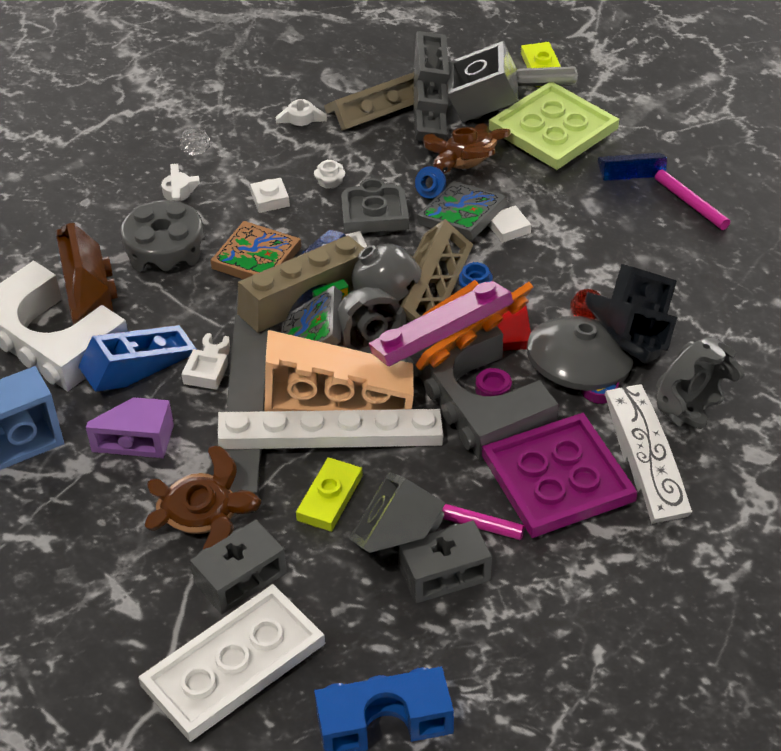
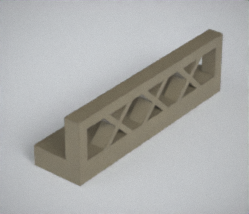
M414 72L324 105L326 113L329 114L335 111L341 130H345L414 105Z
M446 219L424 233L413 256L422 270L421 277L417 284L414 280L411 281L406 287L409 293L398 301L399 305L406 312V320L409 322L421 317L416 312L418 305H425L427 312L451 296L459 274L472 249L473 244ZM449 239L460 248L459 253H452ZM439 261H445L449 275H442ZM428 283H435L439 297H432Z

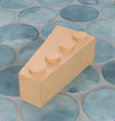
M268 330L264 411L412 409L414 396L413 363L399 361L389 367L370 353Z

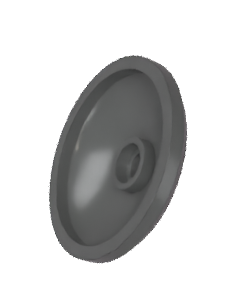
M562 316L543 322L531 332L527 343V355L534 368L549 380L568 388L593 391L610 387L618 382L620 384L629 376L633 366V356L617 344L598 320L587 317Z

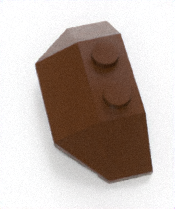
M69 223L62 226L61 229H57L55 232L73 325L101 305L114 312L111 299H116L118 296L114 278H106L113 276L109 256L102 258L100 245L75 223Z

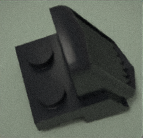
M621 264L612 298L587 292L585 302L588 309L624 351L645 364L658 358L661 350L668 351L678 318L667 314L677 280Z

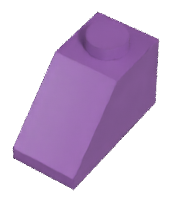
M131 398L88 421L86 431L91 451L164 458L174 427L170 401Z

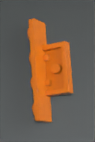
M476 280L472 281L423 315L473 291L479 283ZM527 282L512 292L514 303L434 344L421 355L415 364L416 367L422 370L429 364L433 368L439 366L451 355L449 353L451 349L458 346L462 350L477 338L476 332L482 328L486 332L492 330L503 320L502 315L508 311L512 315L517 313L529 302L526 297L533 289V285Z

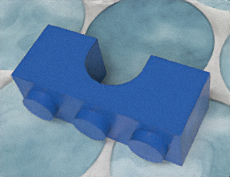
M442 666L430 669L424 667L416 668L409 673L393 676L378 675L366 681L350 684L335 683L323 689L314 690L316 712L324 751L368 750L367 727L373 720L381 716H394L402 720L408 728L411 742L449 735L454 732V710Z

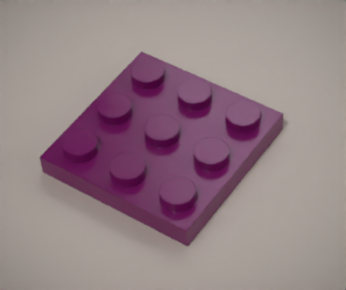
M584 412L482 446L483 459L523 525H525L531 538L636 502L638 491Z

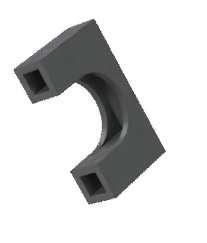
M498 326L488 332L482 328L475 333L477 338L462 350L458 346L449 351L451 355L435 368L429 364L422 370H419L415 365L421 355L433 345L408 357V362L413 363V375L421 378L429 398L432 401L436 400L446 422L456 427L463 446L467 450L471 449L479 461L483 460L482 446L558 421L559 404L540 380L499 396L476 395L468 392L457 383L464 374L503 358V333Z

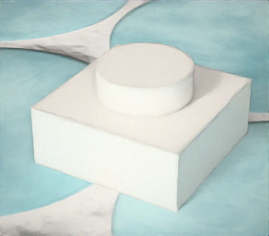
M281 178L267 179L250 184L251 194L259 213L290 207L289 196Z

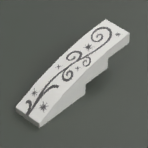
M642 384L607 390L605 397L624 462L629 461L637 491L643 493L651 524L688 517L692 510L679 470L654 408Z

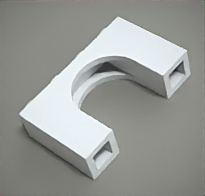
M32 261L0 283V348L5 352L10 351L16 355L26 367L36 366L50 384L56 383L68 392L86 379L78 366L92 336L128 332L126 320L101 305L73 326L61 331L42 333L28 329V325L35 318L62 300L56 275L37 262Z

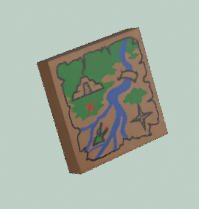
M243 221L211 259V267L214 270L246 279L293 259L301 248V239Z

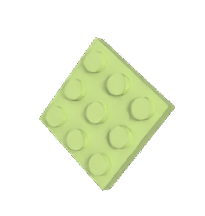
M548 82L489 119L490 131L510 129L511 135L504 139L556 170L616 131L619 127V118L554 82Z

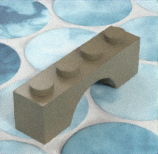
M347 235L239 281L237 315L259 333L285 321L297 299L314 286L320 284L328 285L344 279L349 286V292L354 290L351 276L355 263L359 259L358 255L364 247Z

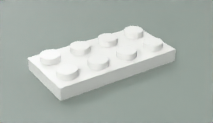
M272 584L138 678L143 690L191 742L325 645V636Z

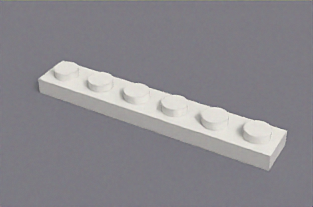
M440 409L218 412V446L223 449L442 446L443 442Z

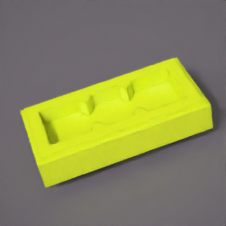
M550 42L521 45V55L527 68L561 67Z
M327 457L296 511L297 521L332 532L363 477L362 467Z

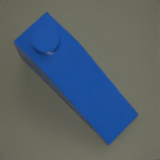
M180 325L92 336L78 367L95 392L124 388L190 357L193 349H196V347Z

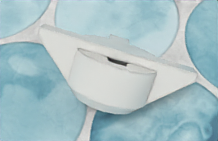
M305 99L291 102L287 108L276 116V123H291L297 126L308 125L311 122L327 121V114Z
M170 164L171 175L164 178L161 184L163 196L167 200L181 202L187 199L199 185V176L188 177L185 173L179 172L178 164Z

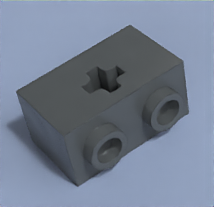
M257 519L244 527L234 530L230 536L212 547L203 549L196 557L190 560L194 584L221 615L287 573L284 548Z
M474 520L463 524H453L443 530L427 534L424 539L398 545L399 568L416 604L491 581L492 556Z

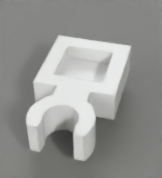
M207 333L202 340L204 350L193 349L182 372L183 384L217 390L228 367L227 355L230 353L229 336H224L220 344L213 345L212 334Z

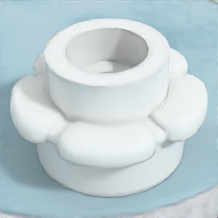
M325 160L317 166L314 176L318 179L320 186L335 188L342 183L345 171L340 163L334 160Z

